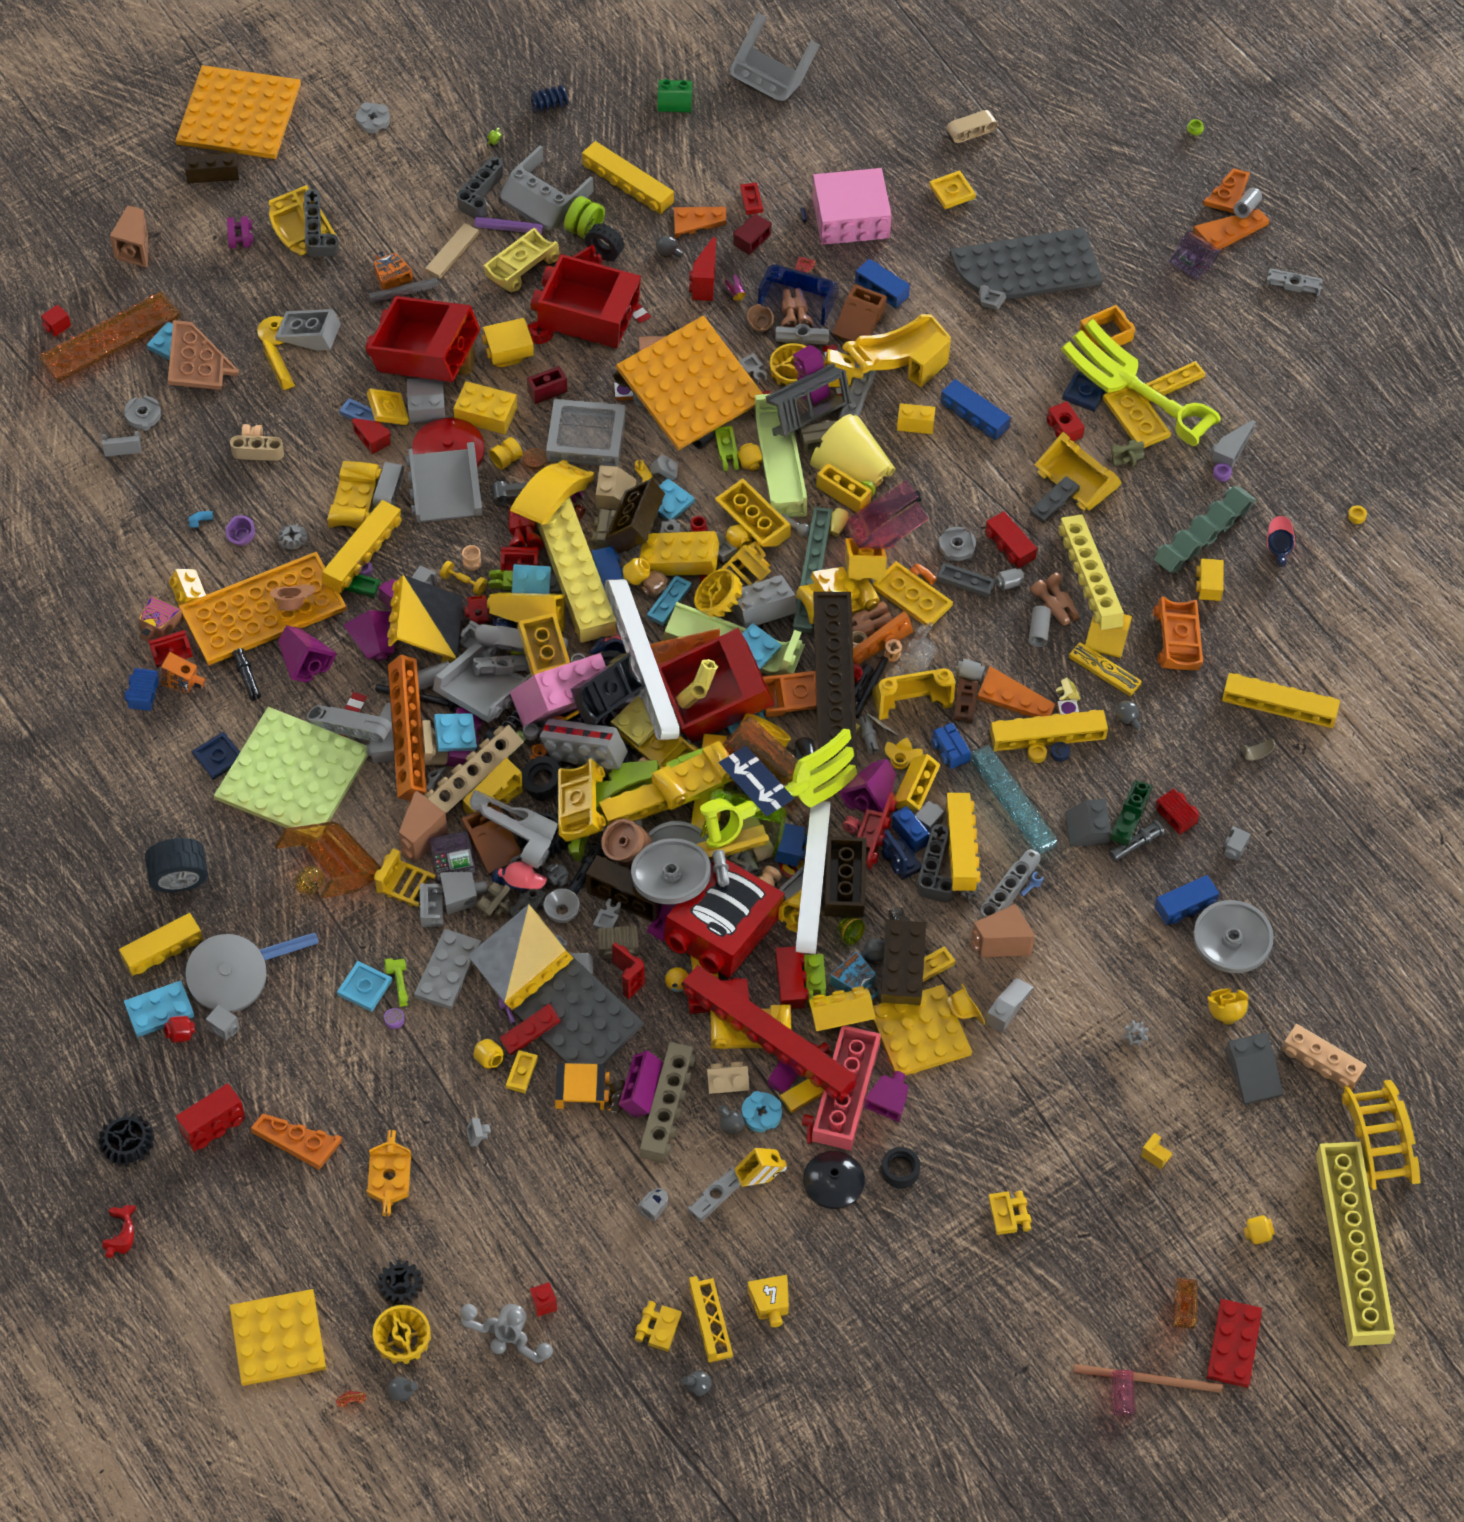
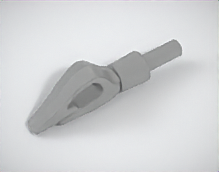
M447 767L434 770L428 774L427 792L434 789Z

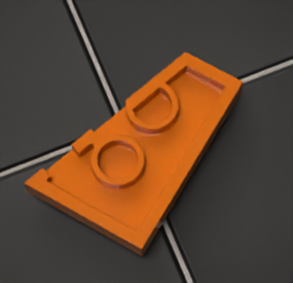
M1233 168L1222 180V183L1203 201V205L1235 214L1233 210L1234 205L1243 196L1250 173Z
M674 207L675 238L681 237V234L688 232L689 234L696 233V230L704 228L707 230L726 225V207Z

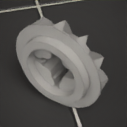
M298 523L296 525L289 524L287 527L283 526L282 530L278 531V542L286 549H298L307 541V532ZM292 532L295 535L294 540H292V538L290 537V534Z

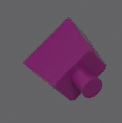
M895 1071L892 1078L882 1075L866 1096L864 1108L900 1123L909 1086L903 1083L906 1078L905 1074Z

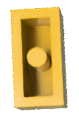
M900 403L897 431L933 434L936 407Z
M1201 559L1200 566H1196V577H1199V581H1196V592H1199V599L1221 601L1223 595L1224 560Z

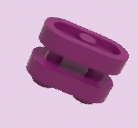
M248 216L241 217V222H235L234 217L227 218L229 249L237 248L236 243L242 242L243 248L251 247L250 244L254 243L253 233L249 231L253 230L252 219L248 220ZM235 229H242V235L236 236Z

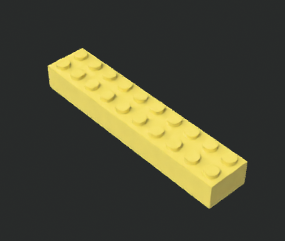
M569 497L557 509L549 523L540 524L536 522L561 592L565 594V602L580 643L599 639L600 637L615 635L616 619Z
M1361 1142L1320 1144L1316 1158L1349 1346L1391 1344L1395 1330Z

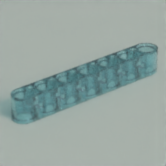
M985 745L971 752L972 763L1034 850L1041 855L1057 847L1056 837L989 745Z

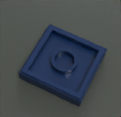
M1076 370L1062 396V400L1095 412L1106 391L1096 385L1082 372Z
M224 732L191 751L192 755L212 780L229 771L240 753Z

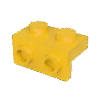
M176 569L169 579V585L173 590L178 605L206 595L198 574L194 569Z

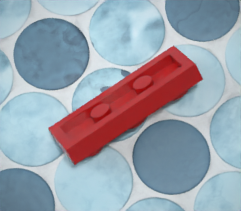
M547 1004L501 1036L500 1039L509 1054L513 1055L560 1023L561 1020L552 1005Z

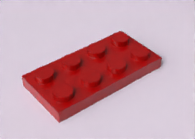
M1225 1299L1220 1300L1206 1379L1245 1388L1249 1387L1262 1314L1261 1307Z

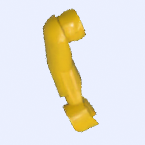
M641 459L640 463L639 460L635 461V470L642 478V482L651 479L652 473L644 461Z

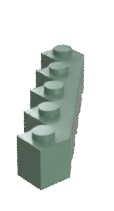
M1239 486L1229 488L1225 493L1226 497L1223 501L1211 503L1206 515H1198L1191 521L1189 530L1178 531L1174 535V541L1171 545L1164 544L1160 546L1156 551L1154 560L1170 573H1177L1182 569V564L1186 560L1190 562L1200 553V549L1203 546L1208 547L1213 543L1220 531L1226 532L1234 525V521L1238 516L1242 518L1246 515L1256 499Z

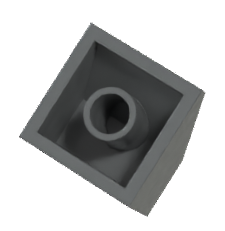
M1106 799L1086 800L1065 811L1070 847L1109 844L1111 828Z

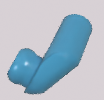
M199 511L188 518L189 527H198V521L213 520V511Z

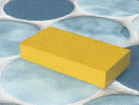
M807 1079L781 1094L780 1099L790 1113H793L821 1097L824 1089L815 1087Z

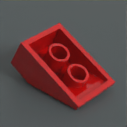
M712 237L693 263V271H689V281H691L689 282V293H692V300L713 301L716 237Z

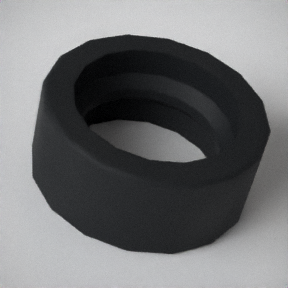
M906 1147L890 1149L884 1155L881 1164V1174L885 1182L895 1188L912 1186L920 1174V1159L914 1151ZM896 1158L906 1159L912 1163L913 1171L906 1177L895 1176L889 1171L890 1162Z

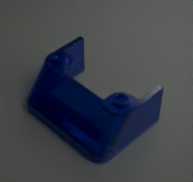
M769 266L758 288V304L762 306L772 282L800 288L803 291L826 297L821 313V325H825L839 293V284L834 280L786 266Z

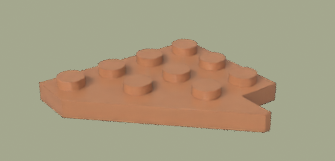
M173 320L167 385L222 390L223 375L238 376L239 370L192 322Z

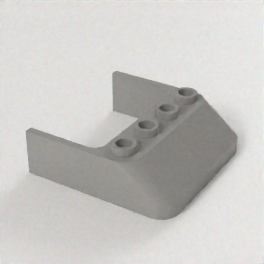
M757 13L730 68V72L734 78L778 101H785L801 84L820 44L811 40L797 69L794 70L754 48L756 39L767 19L766 16Z
M539 146L511 172L500 192V201L531 222L542 224L543 229L553 230L565 219L569 207L579 196L587 198L594 192L593 177L590 176L571 195L563 194L531 174L543 161V147Z

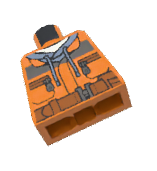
M382 251L376 255L377 260L374 261V271L381 290L393 287L395 289V287L397 288L413 281L412 269L397 253L387 256Z
M171 652L168 653L161 666V685L189 693L193 686L202 689L206 679L197 675V666Z

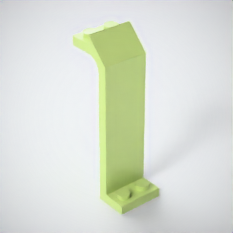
M769 394L755 395L756 429L763 457L770 505L779 514L782 515L783 513L790 518L807 516V493L795 432L789 433L786 437L781 435L773 436L772 429L780 425L777 407L766 402L765 396Z
M676 602L662 641L720 628V636L736 628H739L741 633H743L746 628L715 616L712 618L700 610ZM794 630L790 641H778L782 644L781 649L760 672L769 676L794 673L805 644H802V640L799 639L802 632Z

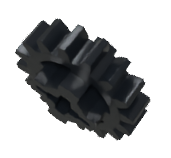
M397 1260V1265L389 1262L390 1268L383 1267L384 1274L378 1275L380 1281L377 1282V1285L380 1288V1295H385L384 1299L386 1302L392 1299V1305H395L397 1301L404 1305L406 1300L408 1303H412L411 1298H418L417 1291L422 1292L423 1290L421 1285L423 1284V1277H420L421 1271L416 1270L415 1264L409 1266L407 1260L404 1264ZM412 1277L414 1278V1285H413V1286L411 1285V1281H412L411 1278H412ZM387 1280L390 1282L389 1288L386 1286Z

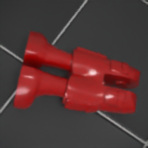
M510 507L508 527L509 532L514 537L510 541L509 547H525V540L522 533H525L527 546L538 548V551L543 548V540L534 533L536 529L535 521L524 516H518L517 513L510 511Z

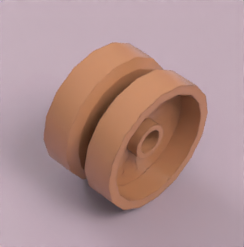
M620 819L611 823L604 831L601 840L602 849L605 855L613 861L631 868L636 855L644 847L652 843V838L645 829L631 820Z

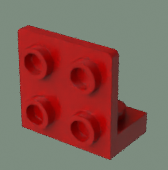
M615 942L612 944L613 964L623 971V996L629 1000L645 984L644 963L639 957L631 955L625 946H620Z

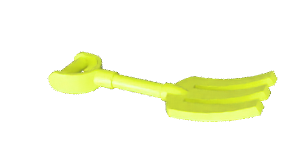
M1094 319L1090 320L1084 327L1116 361L1098 348L1082 330L1077 332L1072 338L1101 370L1088 361L1070 341L1061 348L1062 352L1085 376L1107 393L1116 392L1127 387L1135 390L1164 409V412L1176 419L1175 430L1177 435L1191 446H1196L1199 443V438L1212 425L1218 424L1221 420L1220 415L1209 406L1202 403H1190L1181 406L1174 400H1169L1141 382L1136 376L1138 359L1110 338ZM1195 416L1202 418L1192 430L1187 428L1182 422L1186 417Z
M843 729L826 745L798 760L793 774V781L784 786L793 797L797 796L800 801L811 808L836 794L857 775L856 765L850 764L840 774L831 779L854 757L852 747H846L837 756L828 761L850 741V729ZM720 798L701 805L700 812L705 815L709 836L706 841L707 846L719 848L733 841L741 831L743 820L760 811L759 807L753 801H747L734 807L727 800ZM730 810L729 822L720 831L717 813Z

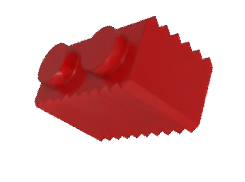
M1175 788L1157 799L1155 809L1175 829L1178 835L1198 823L1199 812L1197 808L1190 806L1184 794L1178 793Z

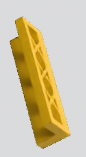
M762 824L740 831L733 841L719 848L708 847L706 841L697 843V845L705 851L709 861H713L712 854L715 850H723L726 857L769 844L768 834L766 835Z
M697 1276L689 1277V1288L708 1363L733 1357L714 1278L698 1281ZM710 1285L712 1292L707 1298L702 1295L700 1287ZM708 1303L716 1307L717 1311L713 1317L706 1312ZM713 1322L722 1329L718 1336L711 1332L710 1326ZM720 1342L725 1345L727 1352L717 1354L716 1344Z

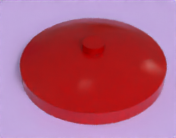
M442 418L426 424L417 432L413 439L412 452L413 455L464 450L467 449V443L474 442L478 468L484 458L485 445L480 431L471 423L457 418Z

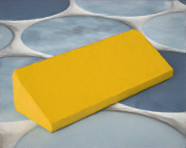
M263 340L264 353L281 389L286 390L294 387L295 384L277 347L267 340Z

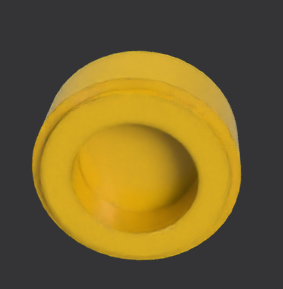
M1356 505L1349 509L1348 519L1352 523L1361 524L1366 520L1367 511L1362 506Z
M1035 743L1028 748L1027 756L1030 761L1041 763L1046 759L1047 749L1044 745Z

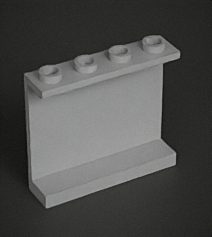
M474 442L467 443V449L413 455L412 448L409 449V456H406L407 467H411V472L407 473L408 482L413 485V489H409L410 500L414 499L415 505H411L412 516H416L417 523L483 516Z

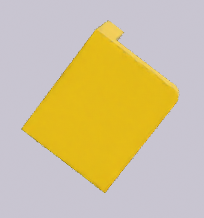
M1154 1133L1144 1145L1141 1157L1162 1169L1171 1158L1172 1152L1160 1145L1161 1137Z

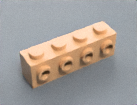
M1298 1024L1294 1026L1282 1047V1051L1287 1056L1299 1060L1307 1068L1316 1070L1321 1076L1331 1079L1343 1089L1344 1086H1348L1351 1091H1353L1363 1076L1367 1066Z

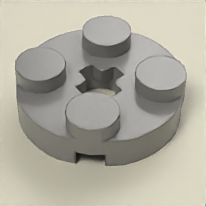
M363 103L356 113L357 125L366 133H378L380 129H386L390 124V114L387 106L377 103Z
M149 396L131 399L126 404L124 410L126 422L132 427L147 431L151 426H154L160 420L162 414L158 401Z
M951 527L946 529L944 534L940 536L939 550L946 560L962 561L973 556L976 539L971 532L965 531V528ZM958 541V543L962 545L955 546L954 543Z

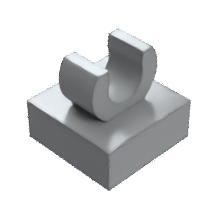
M480 1118L471 1119L466 1127L470 1147L478 1146L482 1139L488 1138L487 1133H491L490 1126L488 1124L481 1125Z

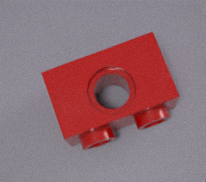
M1068 401L1048 408L1046 421L1054 429L1057 438L1062 432L1067 434L1073 442L1083 438L1085 426Z

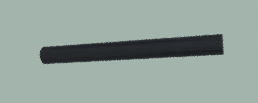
M882 656L855 708L856 719L860 717L874 686L877 684L889 660L885 656Z
M376 684L375 691L390 694V687ZM419 693L420 701L449 707V700L446 698Z

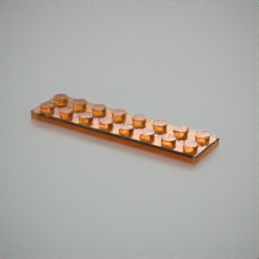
M160 291L40 354L39 359L59 383L159 330L167 322L172 323L173 320H177L181 316L164 293Z

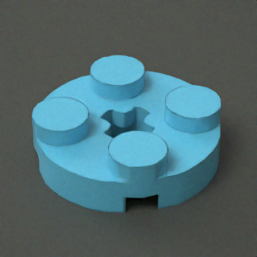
M753 1092L751 1096L745 1099L741 1109L745 1125L755 1132H765V1130L776 1128L782 1118L780 1100L769 1093ZM765 1109V1112H767V1114H762V1116H759L757 1110Z

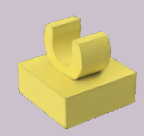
M1068 678L1061 680L1062 686L1058 687L1056 692L1058 694L1064 693V695L1059 699L1061 701L1069 699L1080 700L1081 698L1075 684Z

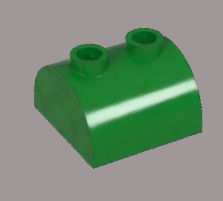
M659 79L658 112L691 113L693 81Z

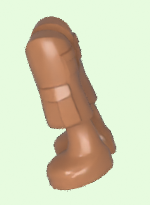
M796 288L794 290V298L791 297L790 289H784L781 307L786 317L783 319L781 327H796L797 321L794 315L796 314L798 316V325L806 324L813 328V320L806 314L808 306L801 289Z
M1054 573L1047 579L1046 584L1043 580L1034 583L1031 587V592L1036 597L1045 601L1044 606L1051 610V615L1056 618L1058 623L1065 626L1070 623V620L1072 622L1078 620L1080 615L1069 594L1060 590L1062 576L1059 573Z
M884 601L880 602L876 608L869 612L863 610L852 615V632L861 631L866 636L875 633L876 628L883 627L890 622L892 616L888 612L886 603Z

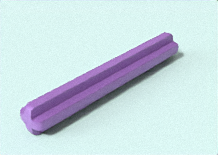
M483 217L475 218V227L523 233H527L535 228L540 234L543 232L542 224Z

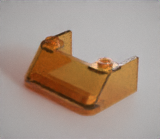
M747 717L722 744L729 755L747 746L783 786L793 781V774L798 760L753 718Z

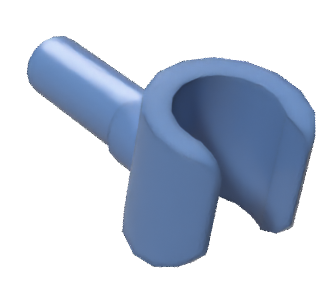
M1034 872L1030 883L1020 894L1024 896L1033 887H1040L1044 877L1036 879L1038 872Z

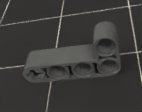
M490 158L458 191L457 204L461 212L474 219L487 216L486 200L483 197L503 177V161L501 158Z
M309 189L304 194L305 251L309 256H335L339 250L338 237L334 234H321L320 194L315 189Z
M942 824L933 826L918 879L917 892L924 898L949 902L954 897L952 880L948 877L939 876L949 834L948 828Z

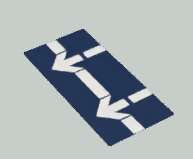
M747 746L742 747L719 762L722 768L766 816L794 799Z

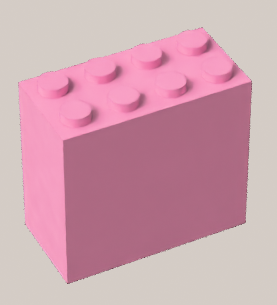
M882 168L813 174L812 199L821 245L890 238L892 215Z
M601 653L535 674L510 691L523 727L526 724H535L578 709L570 689L581 681L588 680L606 667Z

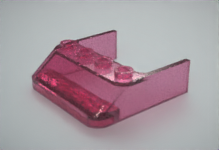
M906 479L849 518L847 526L858 548L891 549L897 541L929 520L917 501L889 520L894 513L918 497Z

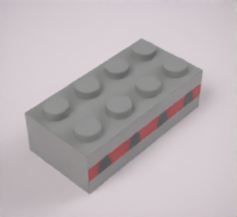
M548 718L540 734V739L549 756L558 762L586 764L588 759L592 758L599 766L606 769H620L628 752L615 727Z

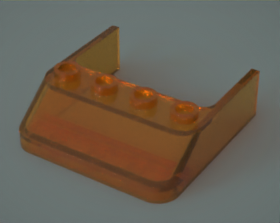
M331 821L286 828L275 845L276 849L299 845L304 846L318 860L319 864L326 868L333 878L329 880L322 892V898L358 892L372 882L376 871L381 869L380 865L337 822Z

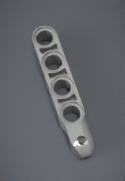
M485 624L478 626L475 630V639L481 645L525 653L518 629ZM563 637L565 647L567 648L568 639Z
M317 705L307 714V719L311 724L337 734L379 743L385 740L392 727V723L383 717L336 707Z
M1029 849L1019 861L1013 864L982 905L979 920L987 917V913L994 914L1010 906L1028 882L1029 876L1038 866L1041 859L1039 852Z

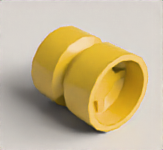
M509 437L501 443V446L496 445L490 449L489 456L498 469L503 470L511 464V461L514 462L522 458L523 451L514 438Z

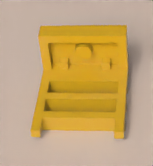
M744 544L721 569H726L730 566L748 585H751L752 583L732 562L738 558L758 578L754 583L761 582L771 572L769 569L771 565L764 558L760 560L756 556L758 552L751 545L747 547Z
M394 848L390 854H386L383 866L374 875L377 893L386 894L389 898H396L399 902L403 901L408 903V906L418 908L420 903L416 899L420 894V883L425 884L428 878L434 880L436 878V875L401 861L400 851ZM408 869L411 870L412 873L399 894L395 893ZM418 873L423 875L411 897H405Z

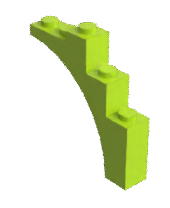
M658 761L622 763L620 769L612 768V771L609 772V781L596 783V811L600 814L599 802L605 798H612L625 791L638 789L642 785L652 784V773L661 769ZM589 836L571 840V843H569V854L573 856L575 862L581 861L584 857L585 846Z

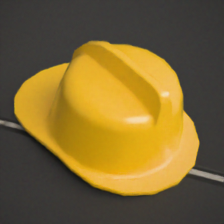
M961 984V989L947 998L951 1012L961 1019L975 1017L979 1023L985 1025L981 1012L969 997L964 985Z

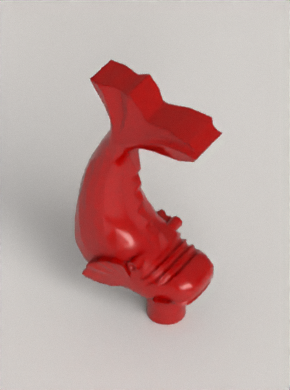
M125 1205L122 1209L117 1207L108 1209L109 1216L123 1219L124 1224L118 1237L114 1235V1238L102 1241V1248L106 1250L105 1256L107 1258H113L114 1252L126 1254L131 1249L134 1241V1227L130 1215L136 1210V1205Z

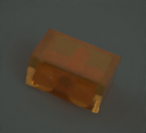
M1177 1278L1174 1285L1173 1327L1194 1329L1197 1321L1198 1280Z

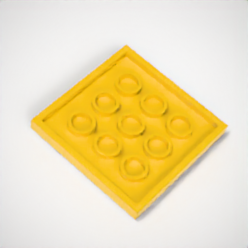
M943 984L923 990L921 1005L881 1003L873 1006L876 1019L872 1021L877 1033L881 1034V1043L894 1072L900 1071L907 1076L972 1055L971 1047L958 1017L951 1012L947 1003L948 994Z
M313 1289L230 1305L242 1386L327 1370Z

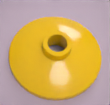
M268 317L259 324L257 333L262 342L267 340L273 345L285 343L275 338L284 317Z

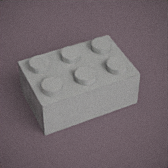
M782 575L742 587V597L737 598L738 605L732 606V610L746 629L752 623L757 626L797 613L795 594Z

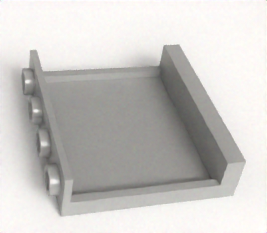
M476 642L436 675L433 690L489 723L494 718H498L504 709H508L513 703L510 691L532 676L530 673L523 677L516 672H513V674L495 675L490 673L476 676L472 668L473 659L489 657L483 654L484 645Z

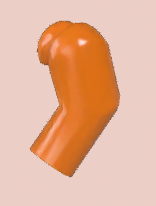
M914 564L910 568L912 573L916 576L920 574L930 585L934 584L937 580L927 568L920 564Z

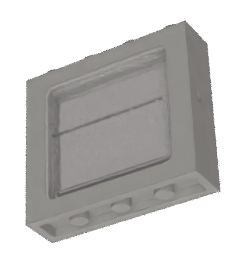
M554 399L546 448L547 462L559 463L564 459L569 464L619 467L626 419V405Z

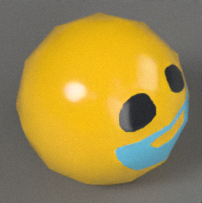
M679 967L670 969L665 976L667 988L673 992L684 991L683 980L688 976L687 971Z

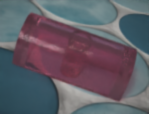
M1132 1370L1112 1371L1113 1415H1135L1134 1371Z

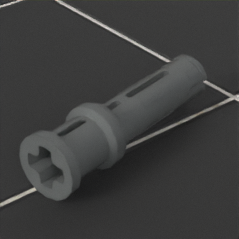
M1157 820L1152 821V824L1145 829H1139L1138 834L1131 838L1128 846L1121 844L1115 849L1110 850V857L1116 862L1141 845L1150 844L1151 840L1165 834L1162 825Z

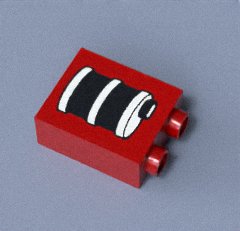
M726 859V864L729 866V885L721 887L718 884L716 873L713 871L715 866L713 861L710 865V880L705 889L696 897L682 903H677L666 916L663 940L666 941L667 946L675 953H687L699 960L702 968L709 973L716 974L719 972L730 979L778 921L779 907L784 902L785 893Z

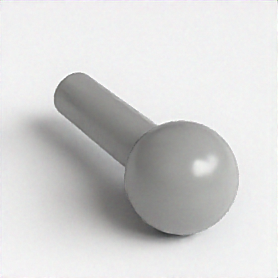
M782 513V516L790 523L793 529L797 530V534L800 537L806 538L809 536L810 526L808 524H799Z

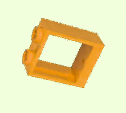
M1117 305L1080 320L1079 331L1082 330L1104 353L1106 351L1084 327L1092 319L1099 326L1114 321L1122 333L1110 338L1119 346L1134 339L1135 326L1132 322H1129L1124 311L1120 310Z

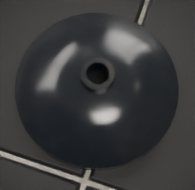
M827 1151L818 1154L809 1161L804 1170L803 1185L807 1195L813 1202L825 1208L840 1209L847 1207L860 1197L864 1189L865 1176L861 1165L855 1158L843 1152ZM837 1172L838 1175L833 1176L831 1173Z

